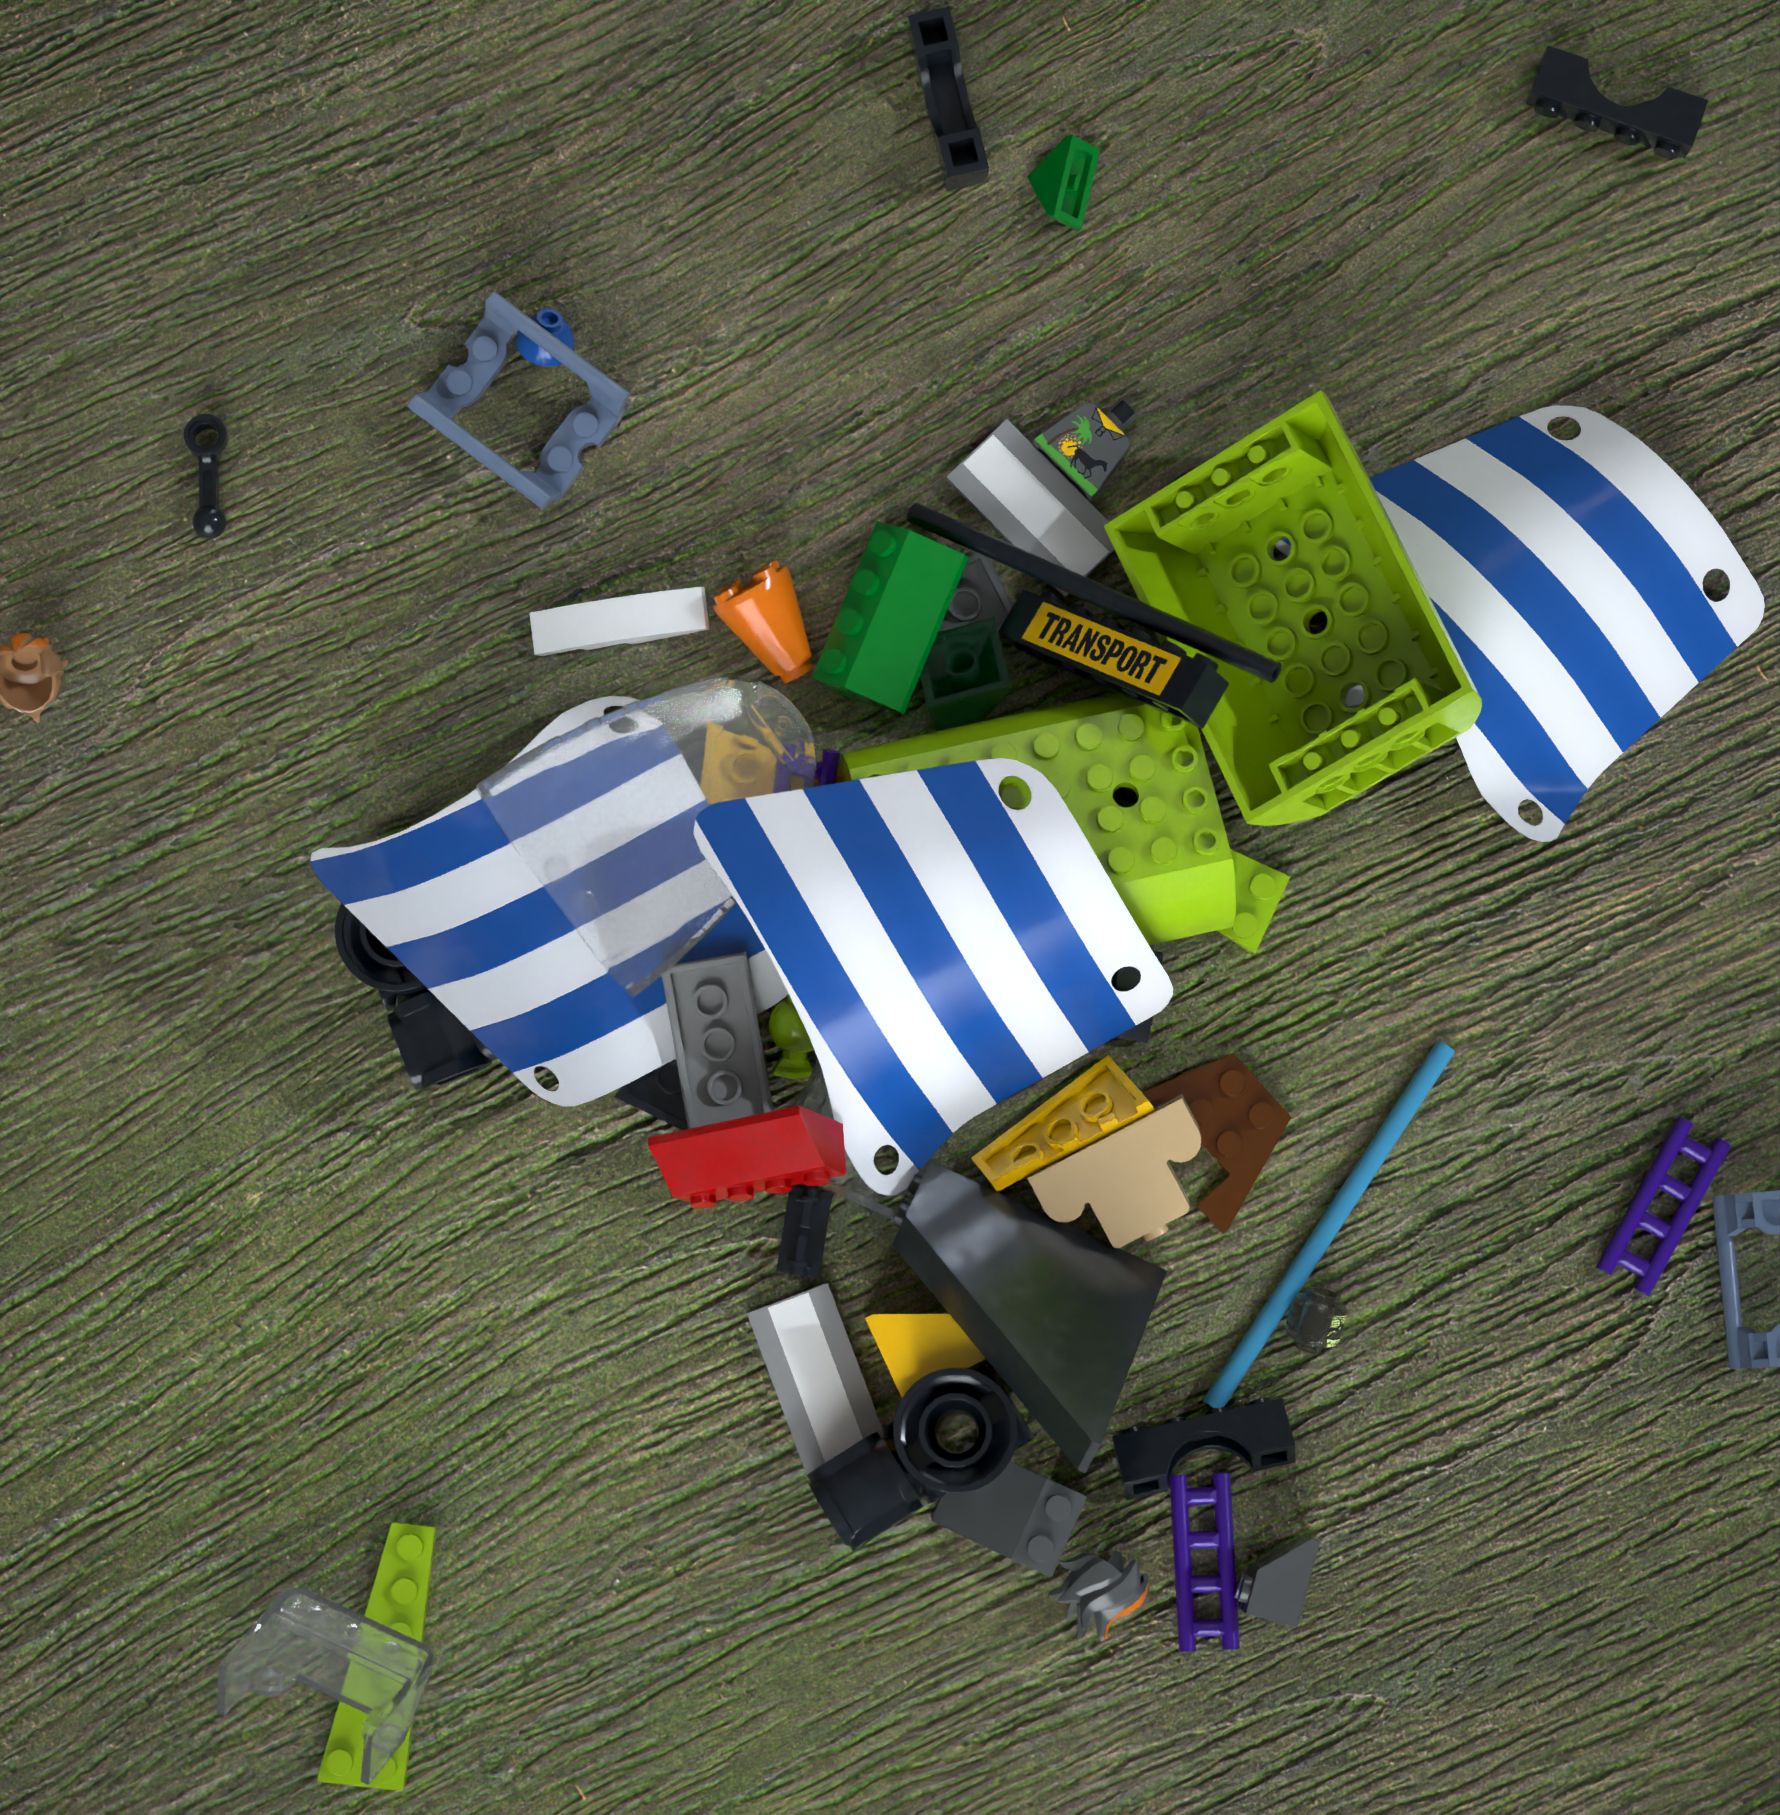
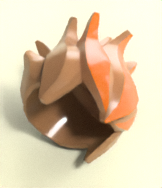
M17 632L15 635L10 636L6 643L0 645V704L7 709H15L32 717L37 723L40 722V713L44 710L45 706L57 700L62 685L61 677L64 675V668L69 664L67 659L61 661L60 656L53 651V646L49 644L48 638H33L28 633Z

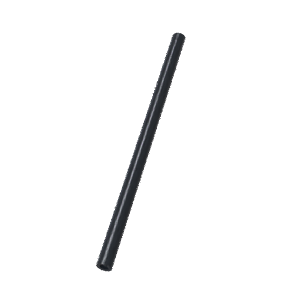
M914 503L908 511L907 521L1247 673L1270 683H1273L1280 674V662L919 503Z

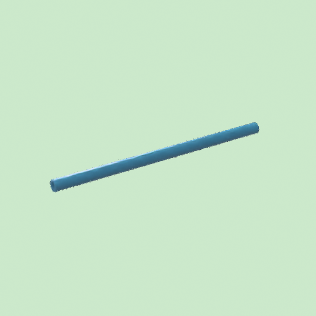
M1439 1040L1436 1041L1202 1401L1213 1409L1226 1405L1454 1055L1455 1051Z

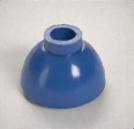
M543 309L538 314L530 317L574 351L575 340L573 332L559 312L553 309ZM518 330L515 342L516 347L526 360L540 366H557L562 364Z

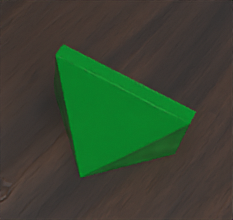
M1066 135L1027 178L1049 217L1074 230H1082L1100 149L1074 135Z

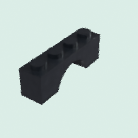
M948 6L908 16L907 32L946 190L950 191L988 182L989 166L980 129L974 119L968 98L959 44L950 8Z
M1549 45L1540 60L1526 101L1527 105L1534 107V111L1542 116L1557 118L1558 115L1573 120L1574 125L1580 129L1590 132H1596L1599 129L1614 134V138L1623 144L1637 145L1640 143L1654 148V152L1657 155L1668 159H1677L1678 157L1685 159L1693 147L1708 103L1707 99L1668 86L1659 97L1649 103L1639 106L1617 104L1604 97L1595 87L1590 76L1587 58Z
M1259 1398L1249 1402L1244 1407L1230 1410L1225 1407L1215 1408L1205 1413L1204 1416L1191 1419L1175 1417L1166 1420L1160 1426L1146 1429L1143 1427H1131L1123 1430L1120 1435L1112 1436L1114 1455L1126 1501L1169 1491L1170 1480L1176 1467L1191 1454L1202 1450L1218 1449L1230 1452L1241 1458L1253 1472L1296 1462L1295 1442L1282 1398L1275 1400Z

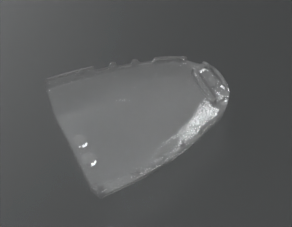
M722 677L670 689L662 694L639 702L629 703L623 708L604 716L590 719L583 725L561 736L557 735L515 759L478 783L476 790L503 834L604 969L634 999L692 950L737 903L727 886L699 849L693 834L695 819L699 812L717 802L813 787L818 758L815 740L808 723L787 697L761 682L754 683Z

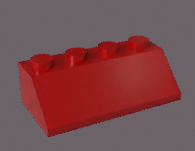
M800 1105L648 1137L649 1149L673 1197L689 1202L690 1206L695 1209L715 1207L717 1205L716 1201L723 1199L731 1201L751 1200L754 1198V1193L762 1191L772 1194L787 1193L792 1190V1185L802 1183L807 1186L826 1185L830 1183L831 1177L846 1175L843 1123Z

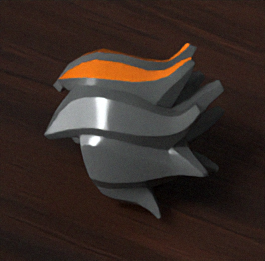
M1083 1551L1069 1561L1058 1562L1062 1567L1071 1572L1061 1587L1050 1591L1048 1594L1050 1598H1058L1057 1603H1068L1065 1615L1066 1620H1071L1077 1613L1078 1637L1084 1638L1088 1628L1095 1621L1099 1640L1104 1641L1108 1639V1630L1111 1624L1131 1616L1144 1606L1150 1592L1148 1574H1142L1140 1577L1137 1560L1135 1559L1124 1568L1122 1554L1118 1551L1114 1552L1107 1561L1087 1551Z

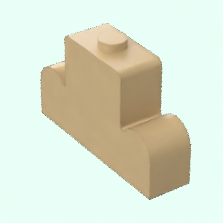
M1180 1094L1155 1107V1112L1029 1175L1027 1179L1047 1215L1057 1222H1070L1079 1217L1085 1208V1203H1089L1114 1248H1121L1142 1236L1145 1241H1150L1167 1232L1169 1228L1166 1224L1188 1213L1190 1207L1189 1199L1168 1160L1180 1163L1189 1161L1197 1155L1201 1148L1199 1125L1183 1095Z

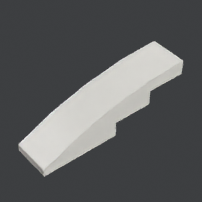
M705 587L616 597L529 613L534 655L539 656L576 649L592 650L623 643L634 645L710 629Z

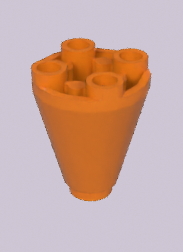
M775 559L754 571L755 574L751 576L752 581L745 585H742L738 579L718 590V594L713 597L716 603L712 605V608L775 677L780 676L782 682L786 684L813 669V665L809 660L812 654L791 573L786 565L780 567Z

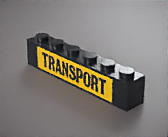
M1023 589L997 632L1019 652L1192 725L1204 728L1229 685L1216 672L1219 667L1217 663L1199 653H1196L1193 658L1189 657L1185 650L1167 640H1164L1162 645L1157 644L1152 636L1138 628H1133L1131 632L1125 631L1123 625L1108 616L1103 615L1098 620L1094 618L1093 613L1076 603H1072L1070 608L1066 607L1062 600L1049 592L1042 591L1039 596Z

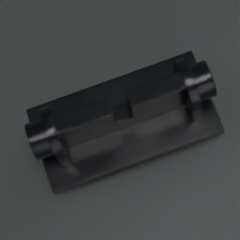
M792 1187L788 1196L776 1272L819 1278L833 1193L810 1188Z

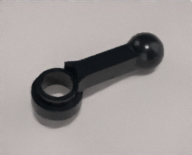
M201 414L193 417L184 429L185 443L190 452L197 456L199 460V509L193 515L192 525L199 536L205 539H214L224 532L227 524L226 516L219 508V462L222 456L221 452H223L228 443V432L218 417L211 414ZM205 429H213L218 432L216 443L207 448L198 446L196 444L197 435Z

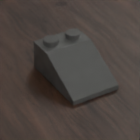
M966 1441L961 1452L969 1450L974 1444ZM1010 1461L1005 1470L988 1485L967 1493H947L942 1496L931 1521L1052 1578L1087 1496Z

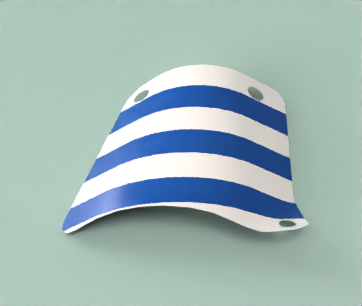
M1559 405L1543 407L1369 478L1482 699L1481 712L1473 726L1456 737L1469 771L1480 793L1509 825L1530 839L1540 842H1550L1557 839L1566 821L1596 778L1758 628L1763 618L1765 608L1764 597L1757 582L1721 526L1701 500L1674 470L1642 441L1605 416L1587 408ZM1556 417H1570L1579 423L1581 432L1578 437L1572 440H1559L1549 434L1547 429L1548 423ZM1282 539L1275 545L1280 552L1287 556L1290 554L1291 543L1288 539ZM1716 568L1723 570L1730 580L1729 594L1725 599L1718 602L1709 600L1703 591L1704 576L1708 571ZM1523 800H1532L1539 805L1543 814L1540 825L1533 826L1521 819L1518 814V807Z
M608 696L580 704L554 719L496 775L470 794L435 815L401 832L374 842L351 847L321 848L312 852L310 863L312 869L323 885L520 1081L539 1097L563 1107L577 1106L595 1100L676 1059L661 966L747 952L757 1014L772 1007L788 995L781 977L751 923L727 886L700 851L694 837L695 819L699 812L710 805L678 746L659 716L647 703L635 698ZM610 706L625 707L631 710L632 719L625 725H613L605 719L604 709ZM537 1066L546 1067L556 1075L559 1082V1088L556 1091H548L537 1082L534 1076V1069Z
M1006 758L977 760L717 802L699 812L695 819L693 834L700 851L727 886L751 923L781 977L810 1037L823 1071L834 1120L843 1123L844 1148L860 1177L871 1189L879 1194L887 1196L897 1195L906 1190L915 1174L919 1172L941 1145L967 1121L1161 1012L1168 1005L1173 995V986L1167 973L1145 940L1056 788L1041 772L1017 760ZM1018 776L1029 786L1031 801L1025 809L1014 810L1002 802L999 796V784L1005 777ZM1128 966L1137 968L1140 971L1141 979L1136 987L1128 991H1118L1112 986V976L1117 970ZM884 1145L893 1146L899 1154L898 1166L889 1175H883L878 1172L873 1162L875 1153Z

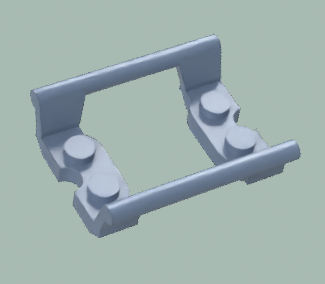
M494 291L485 302V317L464 343L469 352L467 361L458 367L448 364L430 390L416 394L409 402L408 408L543 510L550 502H557L584 470L580 461L582 450L590 445L601 447L618 425L626 411L625 403L630 397V393ZM518 330L585 380L592 396L587 405L576 407L569 413L544 446L540 454L541 466L535 473L519 471L451 419L462 407L473 405L481 398L505 366L509 358L508 347Z
M1780 1190L1712 1196L1729 1369L1779 1367L1780 1323L1774 1324L1767 1332L1758 1333L1742 1325L1734 1237L1746 1230V1228L1757 1227L1766 1234H1780Z

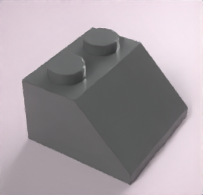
M1301 1535L1249 1566L1248 1573H1240L1237 1580L1234 1598L1240 1601L1239 1608L1246 1614L1297 1628L1320 1541L1310 1536Z

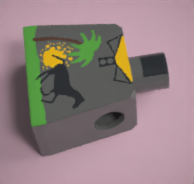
M1119 399L1105 413L1089 401L1034 439L1033 445L1092 503L1129 453L1132 442L1122 431L1137 418V415L1122 399Z

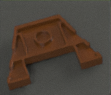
M1234 1053L1142 1092L1153 1108L1182 1094L1199 1125L1201 1145L1227 1172L1228 1177L1196 1205L1221 1234H1224L1229 1229L1291 1119V1116Z

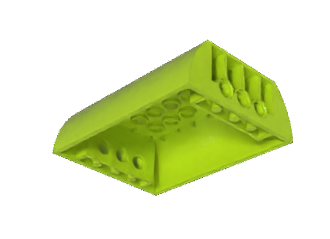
M1322 390L1104 525L1139 601L1281 663V671L1278 678L1273 683H1270L1155 632L1161 645L1164 640H1167L1185 650L1189 657L1193 658L1196 653H1199L1213 660L1219 665L1216 672L1229 683L1213 713L1201 730L1247 824L1259 826L1282 825L1322 816L1468 731L1477 720L1482 708V699L1328 396ZM1282 539H1288L1291 543L1290 554L1284 560L1276 561L1273 555L1275 545ZM1318 612H1325L1328 619L1326 628L1321 633L1312 634L1309 627L1312 616ZM1361 685L1364 690L1363 702L1358 707L1349 708L1346 703L1347 692L1353 686Z
M1114 692L840 753L839 765L844 782L996 758L1013 759L1029 765L1041 772L1056 788L1149 946L1230 928L1234 925L1236 886L1233 857L1200 733L1195 725ZM1007 776L1001 780L999 796L1002 802L1014 810L1025 809L1031 801V791L1027 783L1018 776ZM1127 787L1136 793L1138 801L1131 807H1121L1114 801L1113 793L1119 788Z

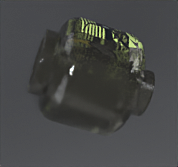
M1309 1286L1306 1292H1299L1294 1296L1285 1330L1291 1338L1297 1341L1296 1348L1307 1353L1320 1354L1322 1348L1326 1349L1337 1346L1347 1317V1309L1340 1302L1341 1296L1325 1288Z

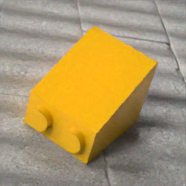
M872 1314L865 1318L902 1398L915 1382L932 1372L947 1368L966 1369L986 1359L950 1314Z

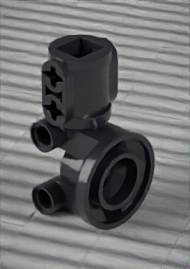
M341 903L335 921V940L338 952L350 972L365 984L378 989L387 1011L393 1010L392 1013L387 1014V1018L409 1077L416 1090L422 1088L423 1090H430L460 1080L487 1068L492 1064L493 1060L498 1059Z
M989 1363L975 1371L964 1368L937 1370L919 1379L905 1393L898 1405L894 1421L882 1429L887 1438L880 1437L878 1432L867 1436L807 1475L810 1480L808 1484L842 1541L854 1551L923 1507L920 1502L922 1500L921 1496L924 1497L927 1504H930L947 1493H967L988 1485L1005 1470L1011 1461L1014 1451L1034 1439L1035 1436ZM954 1413L969 1416L975 1422L977 1428V1439L974 1445L964 1452H952L946 1449L939 1439L941 1422L947 1416Z

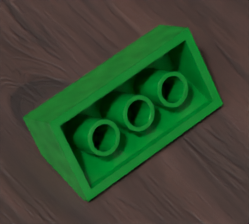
M877 521L811 678L840 696L904 715L969 557L911 530Z

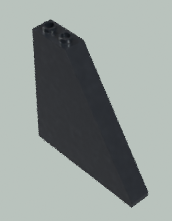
M930 1162L924 1177L915 1174L905 1198L911 1200V1204L902 1201L892 1223V1225L900 1229L892 1245L1077 1470L1086 1473L1105 1435L1167 1270L1120 1248H1114L1105 1241L1066 1223L1057 1222L1040 1211L936 1163Z

